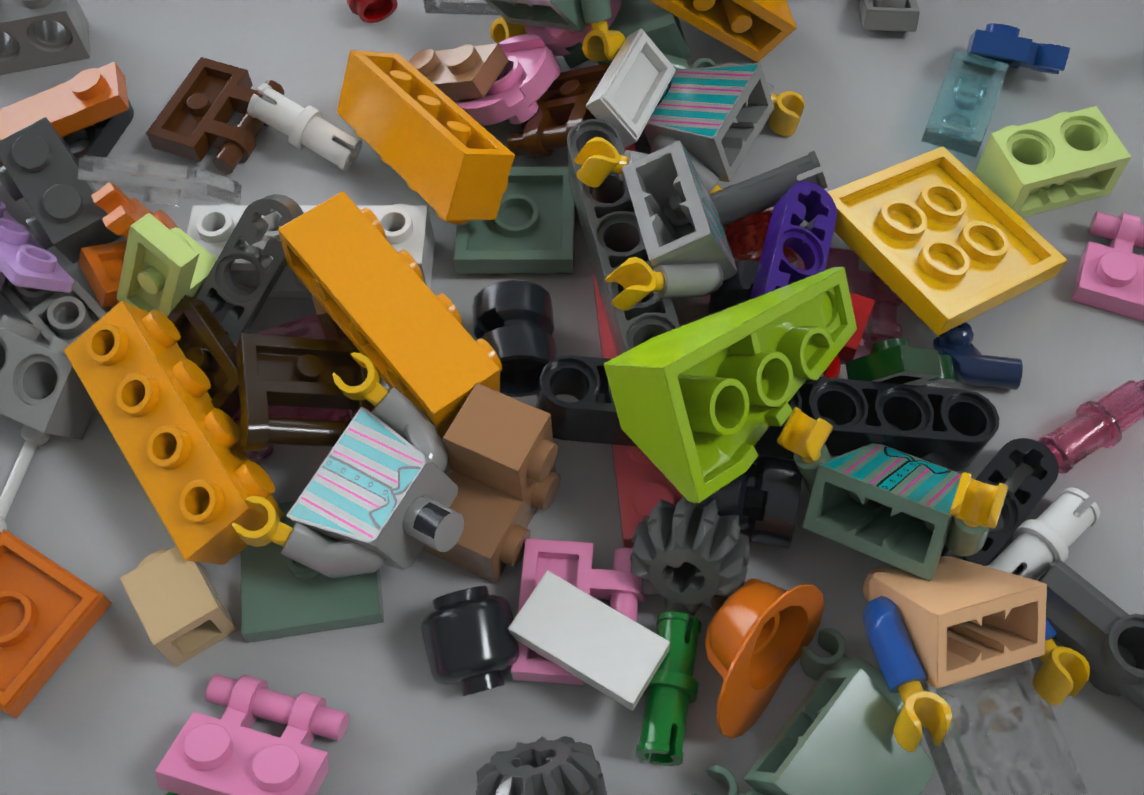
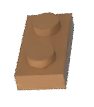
M499 43L477 46L465 44L458 48L437 51L425 49L415 54L408 62L454 101L484 98L509 60Z

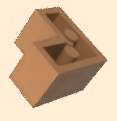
M476 383L443 437L451 467L447 476L458 486V495L449 508L462 514L464 518L463 533L457 544L449 551L440 552L428 545H425V549L441 559L496 584L506 565L515 567L524 554L526 538L530 539L531 531L527 527L537 509L546 511L551 505L558 491L561 475L556 473L555 467L558 445L553 443L551 414Z

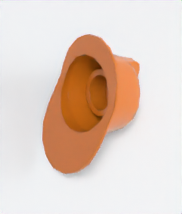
M749 579L715 613L708 625L705 646L709 662L724 680L717 701L716 722L721 734L733 739L742 736L757 722L788 670L800 658L802 646L808 647L821 623L824 611L823 593L815 585L800 584L787 591L760 579Z

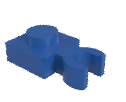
M989 23L986 25L985 31L976 29L970 36L964 59L1017 69L1025 67L1039 72L1058 75L1059 71H1064L1070 48L1054 44L1032 42L1033 39L1018 37L1020 29L1017 27Z

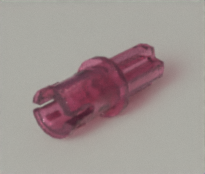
M1129 380L1097 402L1087 401L1082 403L1077 408L1075 417L1050 434L1039 438L1038 441L1047 446L1055 455L1059 466V473L1069 472L1073 466L1101 447L1111 448L1116 446L1122 439V432L1144 418V380L1138 382Z

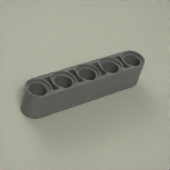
M588 119L577 123L567 135L569 184L616 353L619 356L655 336L680 327L672 299L657 298L653 292H650L641 300L644 303H637L630 310L623 311L617 309L612 304V299L625 288L616 282H605L607 276L628 258L632 257L642 259L652 270L654 266L649 261L626 182L621 181L619 174L612 171L603 183L595 188L587 186L577 178V172L582 165L576 164L574 158L589 140L601 137L610 142L616 148L619 155H623L625 152L621 136L615 126L600 119Z

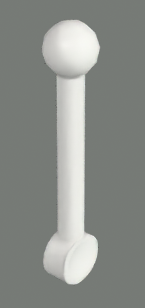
M26 425L22 427L21 436L25 443L0 496V533L3 529L7 530L6 515L36 448L48 442L51 434L42 433Z

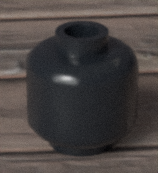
M485 585L455 591L433 599L435 610L424 617L421 623V631L434 680L444 685L460 683L463 696L505 685L501 671L511 668L519 657L518 641L508 630L514 620L508 600L501 596L489 595L488 588Z

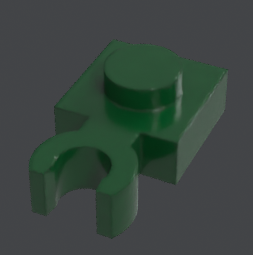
M906 338L876 342L869 346V355L845 362L847 376L851 380L927 386V384L938 382H956L952 357L950 355H938L937 350L910 346L909 339Z

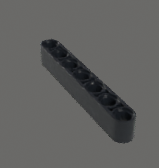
M574 355L560 356L549 361L543 368L539 381L536 408L551 414L553 438L565 441L637 446L620 426L604 368V363L611 359ZM819 377L818 380H806L789 401L792 410L794 407H797L804 414L815 420L827 417L836 423H830L833 429L825 442L830 456H840L871 443L882 444L917 458L930 460L939 466L956 472L963 470L971 464L999 428V415L990 400L978 392L966 389ZM566 394L574 396L579 401L565 402L555 396ZM787 420L781 427L770 426L756 443L754 448L759 457L794 459L793 452L777 443V439Z

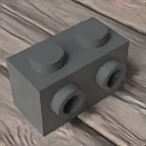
M47 117L0 140V160L3 163V166L0 167V181L15 201L24 197L34 214L25 219L26 223L45 250L55 246L74 264L79 261L81 248L112 243L123 237L116 235L106 228L102 219L108 214L94 204L91 197L96 192L94 186L66 142Z

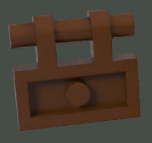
M200 57L146 132L152 147L198 162L202 161L211 146L220 150L213 159V163L219 170L228 174L234 171L240 161H247L256 148L255 137L263 126H269L261 120L249 116L247 113L248 104L253 94L258 95L260 98L263 97L257 90L251 89L253 84L248 70ZM273 80L265 82L275 91L282 95L285 94L283 87ZM234 112L244 114L236 126L227 124Z
M612 62L561 72L548 90L536 101L538 110L534 116L520 124L524 132L508 136V149L515 156L528 154L531 158L535 159L552 155L554 149L567 147V135L572 127L579 122L596 119L587 109L586 104Z

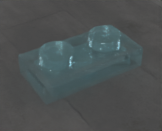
M955 50L921 141L976 157L1009 64Z

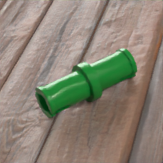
M667 611L657 616L656 634L670 642V650L643 693L646 696L639 744L636 746V756L639 759L647 760L649 753H652L649 763L662 766H678L683 763L684 753L682 750L689 704L697 701L699 683L693 678L698 635L701 632L702 622L698 618L693 617L690 618L689 626L686 627L689 614L677 611Z

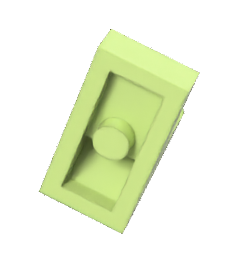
M148 213L130 225L116 299L119 302L122 300L147 312L157 310L168 317L185 295L196 298L217 258L183 230L177 227L168 229L153 215Z

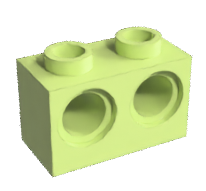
M1094 106L1074 112H1060L1050 118L1020 126H1006L997 132L991 133L977 166L976 173L988 188L1023 218L1111 194L1131 155L1098 107Z

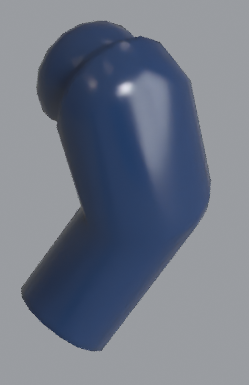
M965 322L933 340V349L938 351V355H950L952 357L955 377L960 382L968 385L1013 390L1019 388L1023 372L1022 360L982 355L971 343L974 334L968 323Z

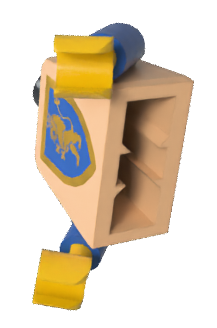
M951 556L940 557L931 581L900 568H889L887 566H878L872 569L864 581L863 593L868 602L863 612L864 628L889 691L891 693H900L904 703L894 724L893 733L899 745L908 752L916 750L922 738V726L927 728L934 744L938 747L951 724L952 712L950 706L937 694L924 691L922 684L925 682L938 689L1039 657L1043 664L1032 677L1033 687L1046 702L1052 705H1060L1068 695L1075 697L1089 679L1090 665L1086 658L1071 648L1058 647L1053 641V638L1058 634L1046 618L1047 584Z

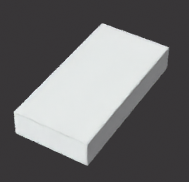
M640 28L627 36L587 102L586 107L596 119L607 121L616 127L625 148L639 139L676 70L645 31Z
M548 570L508 628L509 633L518 642L631 711L634 710L670 650V642Z

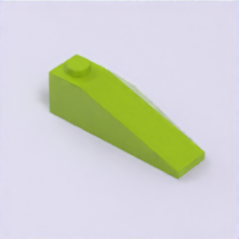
M830 268L665 332L604 363L621 429L689 502L700 503L749 469L759 456L754 446L770 426L781 427L793 411L789 401L806 380L819 379L855 333L857 326L845 268Z

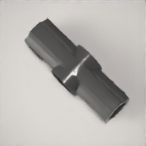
M1058 558L1037 580L1047 584L1046 618L1058 634L1054 639L1064 647L1071 648L1086 658L1090 665L1088 680L1096 689L1107 695L1124 696L1144 712V615H1129ZM1118 644L1131 652L1136 661V668L1127 664L1121 657Z

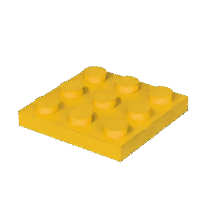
M943 146L828 191L837 209L834 227L836 235L937 336L1056 277L1068 261Z

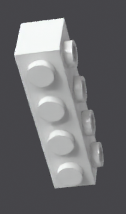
M228 203L220 205H193L187 235L218 259L248 205ZM317 205L299 206L301 207L303 213L311 210L312 208L316 207ZM356 205L360 210L367 207L376 215L385 231L386 240L397 252L403 249L413 257L422 272L423 282L431 289L435 238L428 205ZM276 211L267 216L262 215L261 218L269 224L268 230L262 240L252 246L263 250L271 238L279 235L278 228L280 227L279 222L282 217L280 213ZM236 259L232 263L230 274L234 284L244 291H255L260 280L256 267L244 259ZM286 265L268 298H312L313 295L290 267Z

